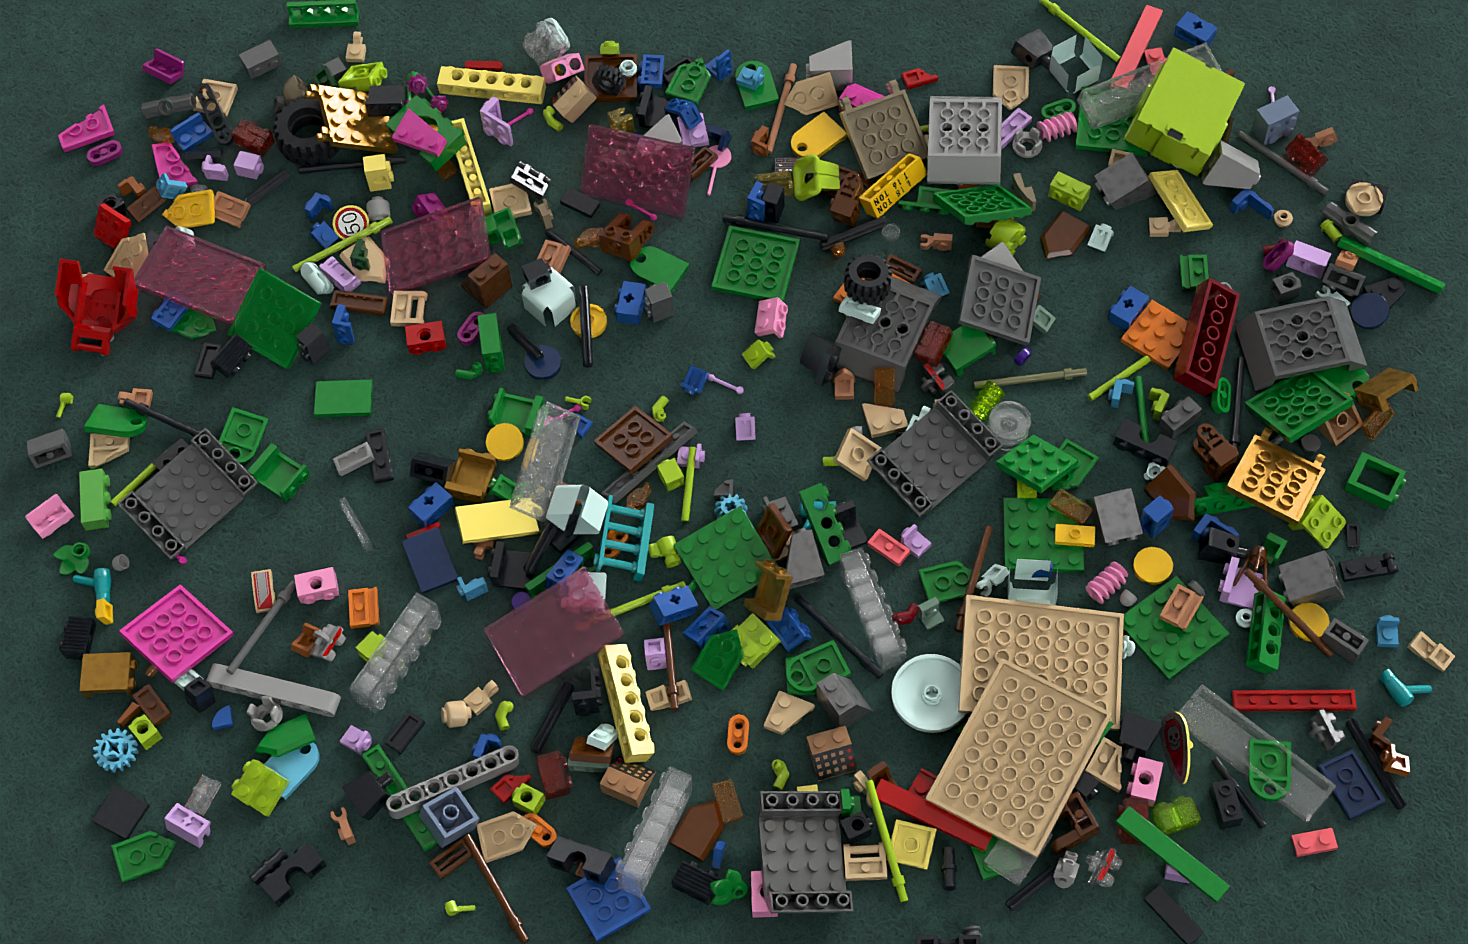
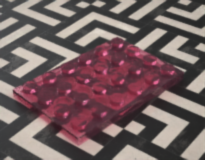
M590 124L581 193L599 199L684 218L695 147Z
M480 197L381 231L388 289L392 296L394 291H407L479 266L491 257L483 201Z
M166 225L134 280L136 288L233 325L258 269L265 270L266 264Z
M585 566L483 629L522 697L527 696L598 652L605 645H609L625 635Z

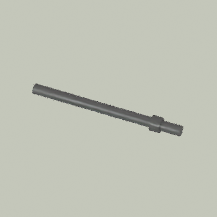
M1243 131L1238 133L1237 137L1304 181L1306 186L1316 189L1324 196L1328 194L1329 189L1320 184L1319 180L1313 176H1308Z
M291 580L285 590L279 593L277 601L226 669L229 674H234L283 604H287L291 598V593L296 588L295 581Z

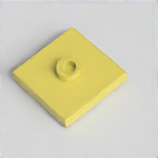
M896 819L891 843L897 863L927 870L937 829Z

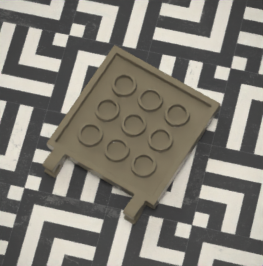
M896 79L886 84L888 92L891 93L888 96L852 108L848 96L838 101L840 108L843 110L839 115L866 181L886 174L908 153L921 157V160L928 158V146L906 91L899 90Z

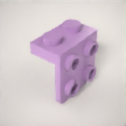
M492 96L489 101L484 103L480 110L483 131L488 136L497 138L501 144H507L511 147L513 145L511 127L502 121L499 99Z
M1231 557L1230 563H1225L1223 574L1226 577L1225 580L1220 581L1218 591L1221 592L1219 601L1252 610L1254 594L1259 591L1244 574H1242L1236 586H1233V581L1241 568H1238L1239 558ZM1254 572L1259 578H1263V574Z

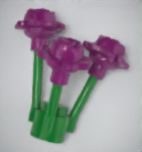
M411 71L407 75V100L404 102V106L411 100V92L418 95L419 92L424 93L426 90L431 97L430 107L432 109L437 108L441 113L446 110L449 103L446 100V96H434L428 88L427 78L422 77L418 72Z

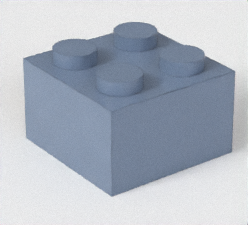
M1287 95L1257 109L1251 130L1262 145L1272 144L1279 138L1287 137L1294 132L1299 109Z
M457 786L422 805L419 817L441 848L474 830L479 821V817Z

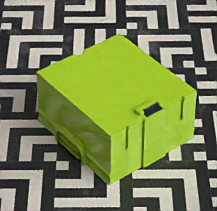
M1173 47L1166 61L1158 69L1152 83L1147 85L1132 115L1134 119L1124 140L1150 152V155L1168 164L1172 163L1198 177L1206 161L1217 148L1228 125L1227 120L1245 83L1214 67L1209 68L1206 66V63Z

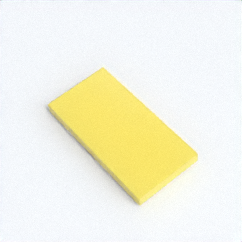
M1178 170L1151 172L1148 175L1151 183L1183 232L1207 230L1213 226Z
M531 497L455 507L463 544L539 533Z

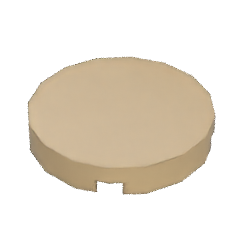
M1364 182L1353 184L1345 196L1347 208L1359 216H1371L1377 213L1383 202L1380 190L1376 186L1374 188L1371 184Z

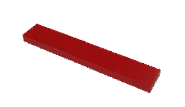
M1232 690L1233 712L1319 711L1322 709L1325 711H1356L1357 709L1355 690Z
M883 779L880 780L876 787L879 802L985 852L992 838L991 834Z

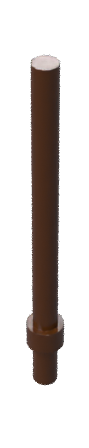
M985 526L965 596L973 595L992 533L993 528L991 526ZM965 596L962 606L959 607L957 612L958 619L954 630L958 633L963 631Z
M1250 568L1244 571L1243 574L1254 584L1253 586L1259 592L1262 591L1328 658L1334 654L1267 586L1268 583L1263 578H1259Z
M667 623L663 625L669 685L667 687V696L670 697L671 711L679 710V686L676 685L671 624Z
M470 834L465 835L463 839L509 920V926L512 931L515 930L522 944L528 942L529 938L522 927L521 919L516 917Z

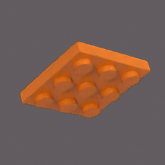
M1151 300L1122 336L1120 342L1143 356H1149L1152 362L1168 371L1179 357L1188 321L1156 301Z

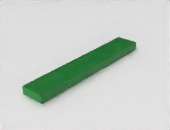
M1345 236L1339 240L1337 245L1438 294L1442 292L1446 285L1444 282Z
M379 744L362 754L363 759L373 773L380 777L388 771L392 775L394 782L386 787L391 796L408 789ZM395 804L394 806L396 809H399L402 805ZM419 810L403 817V820L424 852H426L438 843L419 817L421 811Z
M1130 806L1116 821L1119 827L1215 903L1229 889L1230 886Z

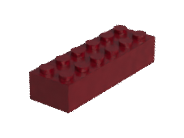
M1208 278L1197 285L1173 376L1174 381L1202 396L1217 389L1240 298L1239 293L1212 278Z

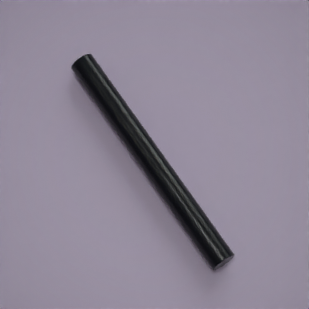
M548 229L545 232V235L554 242L561 243L564 246L569 245L571 247L570 254L595 274L600 275L603 270L552 230Z
M1218 757L1212 760L1213 765L1224 780H1233L1238 799L1259 828L1265 827L1267 823Z

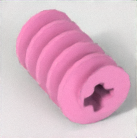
M1069 111V113L1065 112L1063 115L1059 114L1056 117H1051L1050 120L1045 119L1043 122H1037V129L1040 131L1039 137L1041 140L1046 138L1047 142H1050L1051 136L1054 140L1057 139V134L1061 138L1064 137V131L1067 135L1071 134L1070 129L1076 133L1077 122L1074 114Z
M1111 562L1110 566L1106 567L1104 571L1094 577L1093 581L1088 583L1085 587L1086 591L1093 600L1103 604V598L1109 599V593L1115 594V589L1121 588L1120 583L1126 584L1124 577H1128V573L1119 563Z

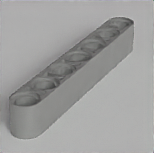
M216 663L212 664L206 682L212 685L213 688L260 700L262 696H269L277 704L328 717L335 716L341 700L338 694L241 669H236L234 674L231 675L226 671L229 666Z
M505 746L398 792L387 800L388 813L394 819L403 818L421 810L422 805L456 786L462 792L511 771L519 764L518 750L514 746ZM513 755L514 759L506 760L505 757ZM490 763L496 764V766L491 769L486 767ZM471 771L477 772L473 777L467 775ZM453 779L458 780V783L455 785L449 784V781ZM435 787L440 789L437 793L429 792ZM413 796L421 797L418 801H411ZM395 804L402 805L397 810L392 809V806Z

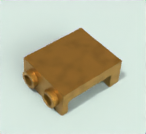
M1389 367L1355 388L1354 391L1360 406L1384 413L1389 410L1387 398L1402 389L1416 392L1418 387L1414 374Z
M459 448V458L450 482L446 481L444 489L453 498L483 504L489 489L488 484L493 478L497 467L496 459L489 453L482 454L472 449Z
M771 560L756 561L755 566L762 570L754 599L745 598L743 606L764 620L781 621L793 576L788 574L786 569L777 567L775 562Z
M131 652L83 654L80 681L81 694L84 698H93V693L125 692L128 696H132V691L136 688L134 671H137L138 668L137 659L133 657Z

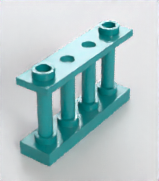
M609 495L607 498L608 506L602 522L598 554L595 553L593 565H596L595 572L599 573L602 565L631 570V573H634L633 580L641 581L645 574L654 504L646 503L644 509L636 510L612 505L613 495ZM610 512L639 518L641 526L636 528L609 522ZM608 530L636 535L639 541L638 544L631 545L607 540ZM605 547L632 552L633 555H636V561L631 563L604 557Z

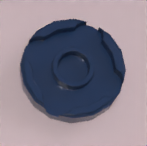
M1377 293L1362 294L1355 299L1351 306L1353 321L1363 329L1372 330L1379 328L1389 317L1390 309L1388 302Z
M540 345L538 347L543 351L544 358L537 361L527 353L524 360L525 369L529 376L536 380H548L556 376L561 370L562 361L559 352L555 348L548 345Z

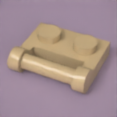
M394 291L390 320L391 326L424 324V305L428 294L424 291ZM413 300H418L416 318H411Z
M883 842L878 843V845L862 846L843 844L845 881L887 879L886 852ZM879 853V857H850V854Z

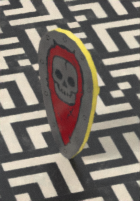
M1169 712L1161 722V742L1171 772L1180 784H1185L1189 776L1190 749L1193 748V743L1189 739L1188 725L1183 715L1178 712Z

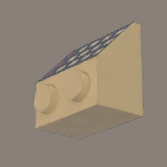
M574 75L550 100L559 113L573 123L597 97Z

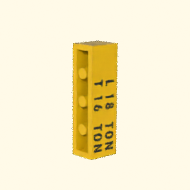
M908 153L859 197L867 215L875 218L882 216L928 174L921 157Z

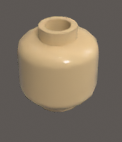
M462 700L446 702L444 707L441 708L443 724L446 723L449 728L465 726L468 719L471 718L470 706L467 707L466 703Z

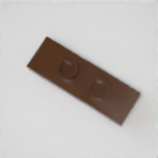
M334 290L330 308L336 310L338 304L345 305L346 310L350 312L385 316L389 300L388 297Z

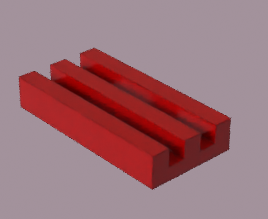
M465 61V68L472 70H503V64L500 61Z

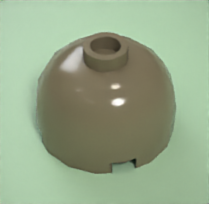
M295 75L289 78L283 86V95L287 106L289 102H295L298 98L306 99L305 92L308 91V87Z

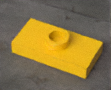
M1056 524L1055 544L1094 547L1095 527Z

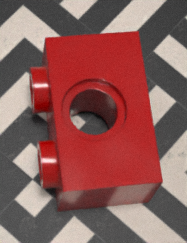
M442 321L405 326L407 346L410 354L420 355L423 352H438L442 349H447Z

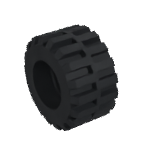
M862 254L860 257H854L845 268L844 290L847 292V296L849 298L852 297L854 302L858 300L859 304L867 303V305H871L873 302L877 304L879 300L883 301L885 296L889 295L891 288V266L886 264L885 259H880V256L877 255L874 257L872 254H868V256ZM862 278H871V279H874V280H873V281H866V280H863Z

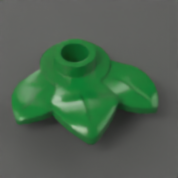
M78 542L73 546L65 545L54 553V557L62 560L60 567L61 575H69L75 571L83 574L88 569V557L91 551L87 544Z
M731 869L727 870L725 879L710 883V887L715 894L711 902L715 905H725L733 899L742 898L748 891L747 884L741 879V874Z

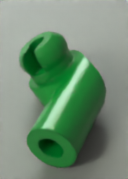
M474 362L469 370L457 369L455 377L473 380L481 375L483 371L482 364Z

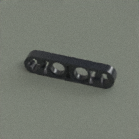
M206 83L199 84L195 92L217 140L224 146L231 145L235 137L213 89ZM203 89L207 90L206 94L209 97L208 99H206V97L202 94ZM210 103H215L216 105L213 111L207 110V106ZM217 118L223 119V123L220 126L214 125ZM222 130H224V132H225L227 135H229V136H227V139H228V140H226V141L223 139V138H224V135H223V133L221 132Z

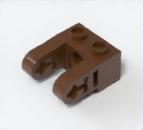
M850 172L845 176L835 199L832 198L829 204L833 220L853 228L861 213L860 208H858L860 204L859 197L864 193L861 178L856 172Z
M619 213L599 234L601 251L633 261L642 251L641 247L652 236L654 223L642 220L632 231H629L628 229L632 222L631 216Z
M1205 423L1198 427L1192 450L1204 463L1203 470L1217 483L1234 471L1239 456L1238 450L1221 436L1212 425ZM1202 432H1209V436L1206 434L1202 435ZM1198 445H1203L1205 447V450L1203 448L1199 449Z
M1078 791L1070 795L1057 820L1059 821L1067 817L1074 830L1050 844L1055 855L1062 854L1100 833L1097 822Z

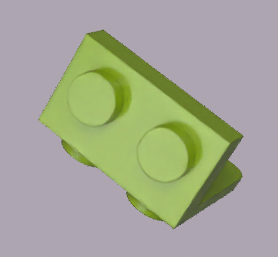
M1323 495L1311 497L1297 526L1291 523L1288 526L1292 530L1305 529L1323 549L1330 547L1345 526L1346 520Z

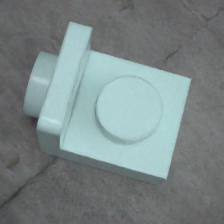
M1101 223V226L1096 224L1088 246L1105 252L1111 237L1114 235V232L1111 230L1112 227Z

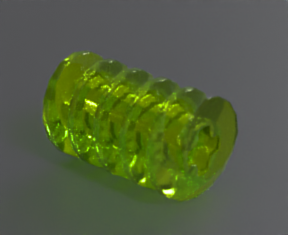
M987 380L982 390L979 391L978 396L974 398V401L968 408L980 420L988 421V415H992L993 410L997 409L996 404L1001 403L1005 393L996 383Z

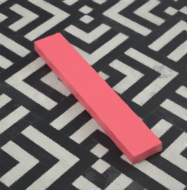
M1146 5L1110 80V88L1120 91L1127 90L1163 10Z

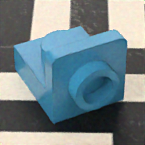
M743 67L736 79V83L756 91L758 86L762 85L764 81L763 68L758 67L757 71Z
M162 173L156 182V188L162 198L175 199L178 195L185 193L187 184L182 181L169 180L167 174Z
M934 272L924 276L925 280L920 282L921 286L924 285L926 290L942 296L950 293L941 273L934 275Z
M461 577L457 578L459 585L456 588L460 596L464 595L467 601L488 592L487 584L483 577L473 579L467 585L464 584Z
M1384 615L1378 618L1375 624L1378 647H1397L1399 645L1397 629L1399 618L1391 615Z

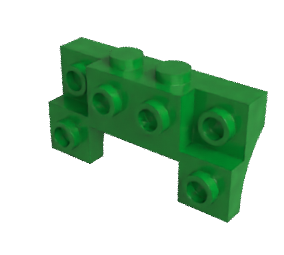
M510 207L443 235L456 272L473 265L470 255L500 241H503L506 250L523 243Z

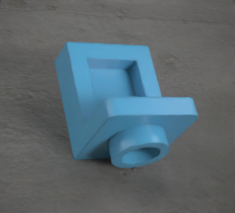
M1115 379L1114 388L1109 390L1108 400H1111L1110 407L1118 408L1121 392L1132 394L1134 382L1127 379Z

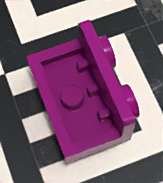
M157 48L154 50V58L143 64L142 71L165 83L172 84L184 76V61Z
M435 193L417 195L412 205L413 212L428 232H433L441 217L451 216Z

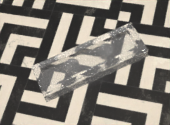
M346 497L340 499V506L365 551L370 552L374 550L370 539Z

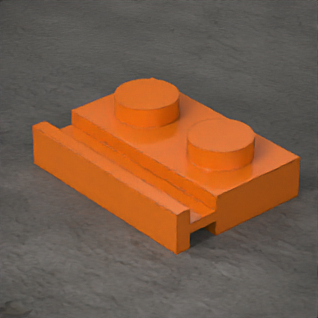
M377 587L348 590L351 629L371 627V625L379 626Z

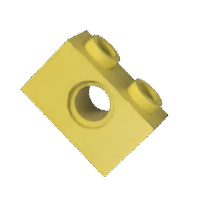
M385 154L363 157L364 172L370 192L392 189L391 182L394 181L393 171H391L390 161H386Z

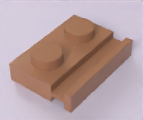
M218 191L214 198L215 219L241 228L240 225L244 221L251 205Z
M545 240L537 259L542 258L545 264L548 263L550 267L560 274L569 256L571 247Z
M1177 584L1159 619L1179 627L1185 632L1204 597H1200L1195 592Z

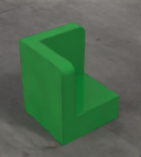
M1269 532L1263 547L1267 550L1266 558L1268 559V564L1275 567L1285 549L1287 540Z

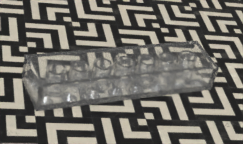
M1207 43L1182 51L1206 63L1207 67H1214L1222 71ZM1167 58L1083 89L1077 101L1092 129H1097L1133 115L1147 85L1152 83L1158 69Z

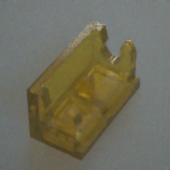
M625 108L607 112L610 134L618 145L635 138L634 121L631 113L623 117L619 115L625 112Z
M791 170L755 175V183L756 181L763 183V191L767 183H777L784 187V197L794 196Z

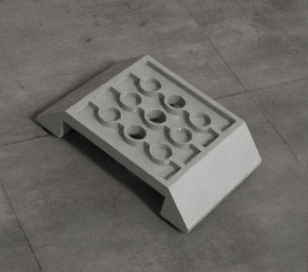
M930 96L927 183L1000 184L1002 97ZM947 127L951 128L950 131H944L943 129ZM962 128L970 129L967 132L961 131ZM986 128L987 131L981 132L979 129Z

